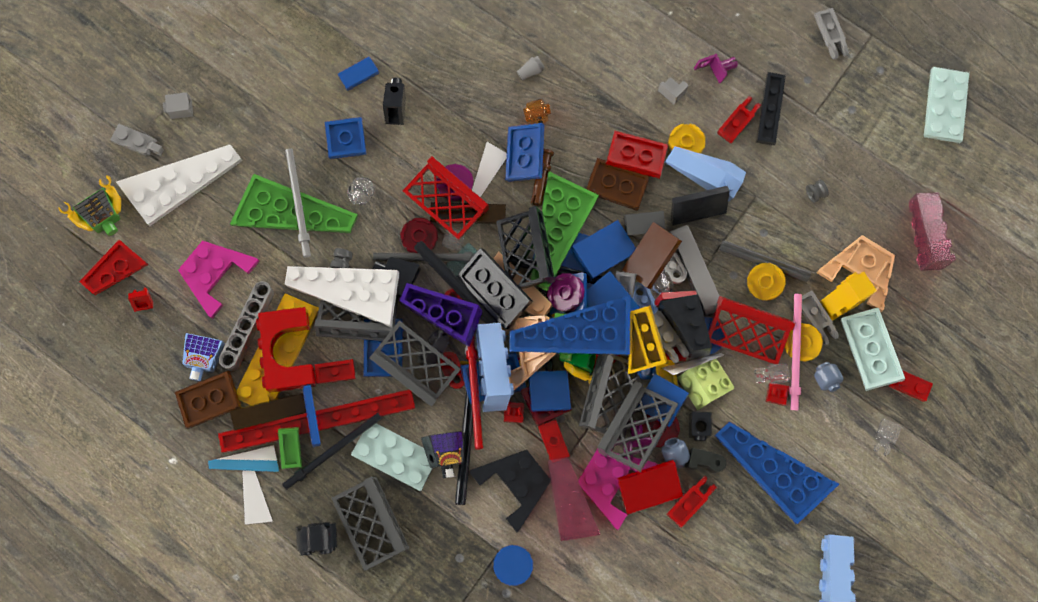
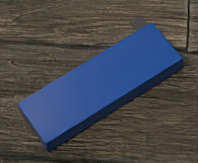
M311 385L303 387V396L311 443L313 447H318L321 442Z

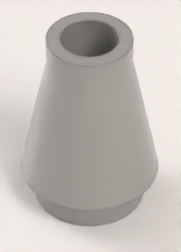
M538 56L531 57L517 73L523 81L528 77L542 73L541 70L545 69Z

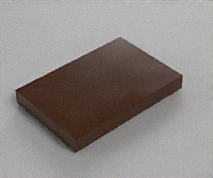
M597 158L586 189L599 195L598 198L638 211L650 176L606 165V160Z
M653 222L622 270L626 273L636 274V280L646 288L651 289L682 241Z
M230 371L223 372L175 392L186 429L228 414L230 410L242 408Z

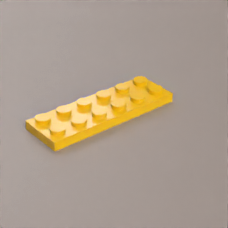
M285 293L277 310L306 307L311 330L318 316L319 308ZM310 330L290 332L282 335L274 345L273 355L275 361L282 366L293 367ZM259 347L236 391L239 401L248 405L275 400L280 392L269 393L262 386L261 378L264 376V369L260 367V357L263 356L262 350H259Z

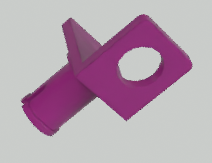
M714 54L698 60L694 70L710 65L718 82L722 83L727 76L726 71L737 68L738 63L737 61L732 62L736 60L735 57L720 61L718 55Z
M642 425L635 426L637 435L643 434ZM631 427V437H633L635 433L633 427ZM651 437L639 439L642 448L650 446L652 443ZM637 440L625 443L628 451H633L632 447L639 448Z

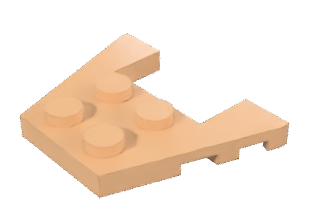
M862 235L821 267L817 274L832 282L841 267L851 273L857 272V274H860L864 271L877 292L869 297L866 304L872 308L879 307L881 313L885 307L884 303L888 293V283L891 278L895 255Z
M529 316L518 318L509 329H504L502 325L501 329L505 330V335H508L510 331L549 320V317ZM519 352L521 366L511 370V377H509V382L513 383L514 390L556 353Z

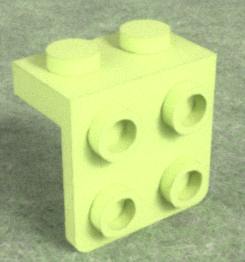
M717 359L688 369L677 377L684 390L689 393L688 396L697 411L734 389V385Z

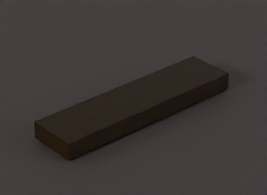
M431 202V207H435V202ZM438 202V207L449 206V203ZM451 203V206L462 205V203ZM488 204L489 210L485 214L483 213L475 223L497 224L498 220L506 218V204ZM465 208V218H473L477 214L475 209ZM451 209L452 219L463 218L462 209ZM438 210V217L441 220L449 219V210ZM430 216L431 222H437Z
M303 393L230 410L234 431L306 413Z

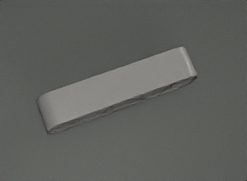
M685 225L670 231L669 233L682 241L676 253L687 271L686 278L692 291H696L699 295L704 316L715 313L719 294L689 227Z
M260 281L254 285L220 354L219 363L227 371L232 372L240 367L257 332L256 319H259L258 313L266 312L273 299L274 291L267 282ZM268 288V292L265 295H259L261 289ZM259 305V310L256 313H251V308ZM250 322L251 327L248 330H243V325ZM242 340V345L239 348H234L235 342ZM229 357H234V362L227 366L226 360Z

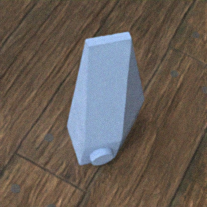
M674 147L665 161L666 164L706 190L728 186L730 191L728 202L736 195L746 174L745 171L729 161L679 147Z

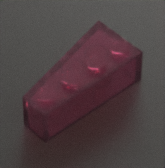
M939 192L916 193L909 201V209L913 214L911 223L912 228L915 229L914 245L918 250L917 264L920 265V271L943 270L953 263L956 258L955 254L950 253L949 248L952 247L951 239L946 238L948 226L947 222L942 221L944 211Z
M563 457L547 460L560 541L601 535L569 458Z

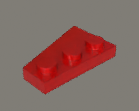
M118 240L79 282L92 294L97 295L149 264L121 240Z

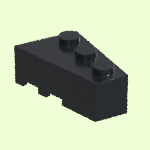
M699 295L661 300L658 311L662 312L687 348L689 359L709 356L712 345Z

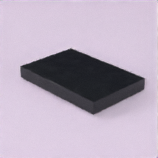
M728 186L672 198V226L726 214L730 192Z

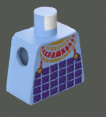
M186 333L183 365L192 368L189 379L201 381L203 371L210 373L215 371L220 354L225 346L223 341Z

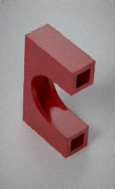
M306 307L258 313L259 319H256L257 331H260L261 338H258L259 350H262L263 356L260 357V367L264 369V376L261 378L263 388H266L269 393L302 389L307 385L316 387L315 370L312 364L285 367L278 364L273 355L274 345L282 335L290 332L310 330L309 315Z

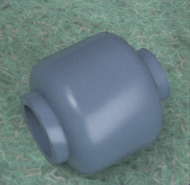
M825 362L816 368L814 377L821 390L834 392L841 387L840 384L843 382V376L836 364Z
M678 438L668 439L664 443L661 451L665 462L674 460L677 469L684 467L690 459L686 443Z

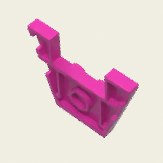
M202 241L178 271L207 315L213 319L223 305L208 293L233 263L247 274H250L259 263V260L255 257Z
M597 449L577 484L595 503L612 526L619 530L627 514L610 504L619 489L617 478L627 475L630 469L634 472H637V470L609 456L605 457L599 454ZM633 457L631 462L639 465L642 459ZM647 461L643 469L655 466L657 463Z

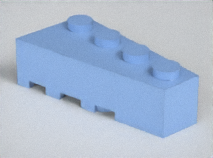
M501 323L477 324L475 332L478 358H482V360H479V376H483L481 380V395L486 397L482 405L483 412L504 411L507 409L511 395L514 394L513 383L509 382L511 368L506 362V359H508L507 347L504 348L506 340L505 330L501 329Z
M824 535V539L821 541V550L824 551V556L820 562L823 578L819 582L822 599L819 602H855V594L851 590V586L855 582V574L853 570H850V565L853 566L854 537Z

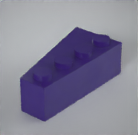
M406 283L400 302L407 309L470 347L483 312L479 305Z

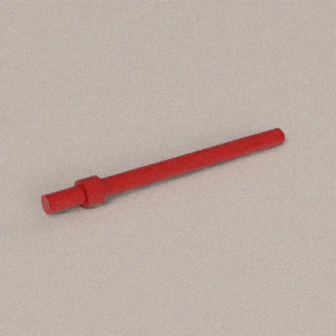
M473 336L471 345L466 351V359L469 360L475 449L481 450L483 449L476 362L478 351L475 349V337Z

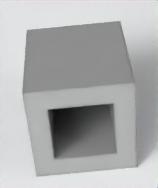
M185 92L165 95V102H163L164 113H167L171 119L193 117L192 99L189 94Z

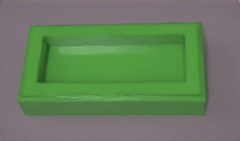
M299 427L278 429L282 469L302 467Z

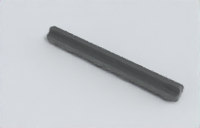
M727 241L721 243L720 251L755 264L771 263L777 265L785 275L805 282L810 279V271Z

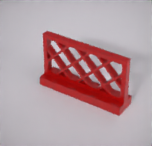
M433 156L429 158L425 167L403 189V193L457 240H460L481 215L489 210V205ZM428 170L434 174V181L423 182V175ZM437 184H446L448 186V193L437 194ZM424 185H434L435 194L424 195ZM413 186H421V195L413 196L409 191ZM451 196L461 197L462 205L451 206ZM438 197H448L449 206L438 207ZM424 198H435V207L427 208ZM465 208H473L477 211V214L473 218H465ZM451 209H462L463 218L452 219ZM438 210H449V219L441 220L438 217ZM452 222H463V229L458 234L452 229Z
M719 296L718 305L708 330L711 343L778 365L790 331L794 329L796 323L790 319ZM721 310L727 311L731 319L721 323L719 320ZM741 317L746 318L749 325L739 329L735 320ZM733 322L737 331L727 335L723 326ZM760 323L764 324L767 331L757 335L753 326ZM721 328L725 337L719 340L712 339L713 331ZM751 328L755 337L745 341L741 332ZM778 329L785 331L782 339L774 340L772 332ZM739 334L743 343L737 346L731 345L729 338ZM769 334L773 343L763 347L759 338ZM757 340L760 349L755 352L749 351L747 344ZM775 346L777 351L774 359L767 357L765 350Z

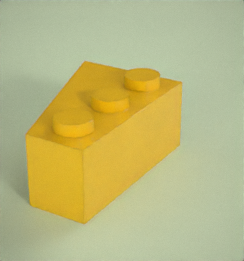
M864 271L860 274L854 272L846 277L833 292L820 300V303L833 321L862 304L877 290Z
M651 305L630 311L628 374L667 363Z

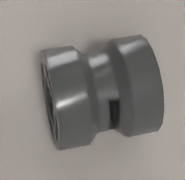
M335 248L333 254L335 257L331 261L330 268H349V261L352 260L353 253L345 249Z

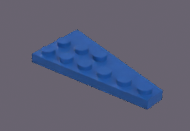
M630 295L510 331V352L630 355Z
M728 422L714 435L795 524H798L839 485V483L828 479L818 471L812 470L802 462L779 449H775L765 441L759 440L731 422Z

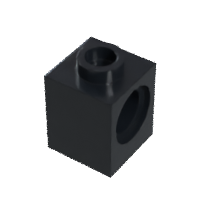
M691 412L689 414V438H694V441H706V438L712 436V412ZM697 422L704 424V432L696 429Z

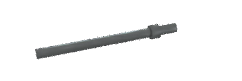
M464 252V254L434 253L441 261H464V263H468L475 255L472 252ZM373 253V260H388L390 257L405 261H425L419 253Z

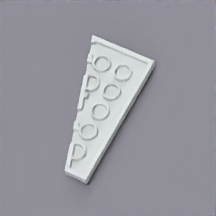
M227 145L116 181V183L146 223L151 226L242 162V159L231 145Z
M287 266L285 285L287 287L314 296L319 300L327 301L337 307L358 315L360 314L392 328L399 279L398 270Z

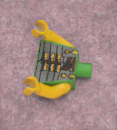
M106 175L109 183L104 184L99 179L100 186L104 188H101L72 207L74 211L71 210V206L67 202L64 203L68 205V210L62 211L60 207L58 209L61 213L67 214V217L77 227L89 232L93 230L97 233L105 231L108 236H112L118 232L114 223L120 220L121 198L115 187L111 186L110 176Z

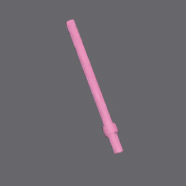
M794 294L793 322L796 324L793 329L791 387H789L791 410H799V395H801L799 378L802 294Z

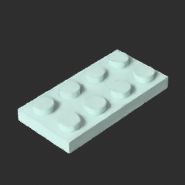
M937 67L931 69L924 137L956 143L963 141L969 81L968 72Z
M879 307L841 318L843 329L866 391L905 380Z
M374 424L362 433L351 453V456L420 492L433 469L429 466L423 447L378 424Z

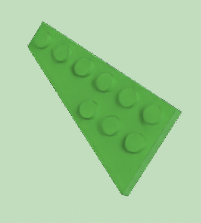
M549 171L542 212L555 277L599 195ZM533 269L531 280L539 279V272ZM545 282L536 286L548 291L551 284Z
M253 174L230 225L299 230L292 189ZM300 192L307 231L351 233L358 218L357 214Z

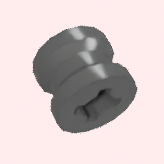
M822 180L816 181L814 185L809 184L806 186L807 195L813 203L817 202L821 197L826 198L829 196L828 188Z

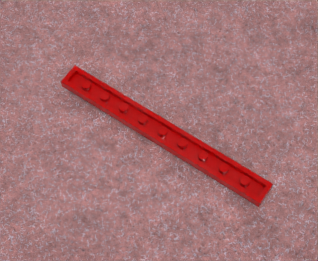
M404 390L317 410L315 413L318 431L366 421L377 412L383 417L416 408L412 391ZM307 413L235 431L230 430L218 433L221 453L279 441L278 429L299 427V436L310 434Z

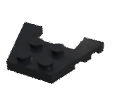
M527 449L469 471L479 486L497 474L518 500L521 507L506 518L516 533L520 531L551 482V479Z

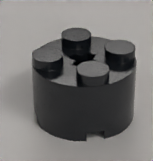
M330 522L308 524L306 527H302V525L295 526L297 551L300 552V556L312 555L316 551H320V554H329L332 551H336L335 548L338 547L336 522L331 524Z

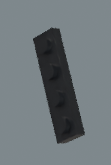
M767 72L756 143L773 146L776 144L786 75Z

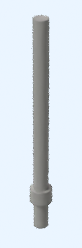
M289 148L285 152L299 229L298 240L302 247L303 257L307 258L311 256L309 247L310 236L306 230L293 149Z

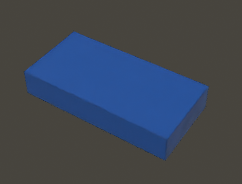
M369 56L338 73V76L348 91L379 74V71Z

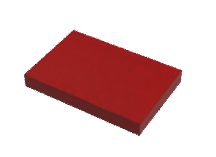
M614 131L606 165L660 179L668 144Z
M674 460L643 469L641 472L637 471L617 478L627 515L683 497Z

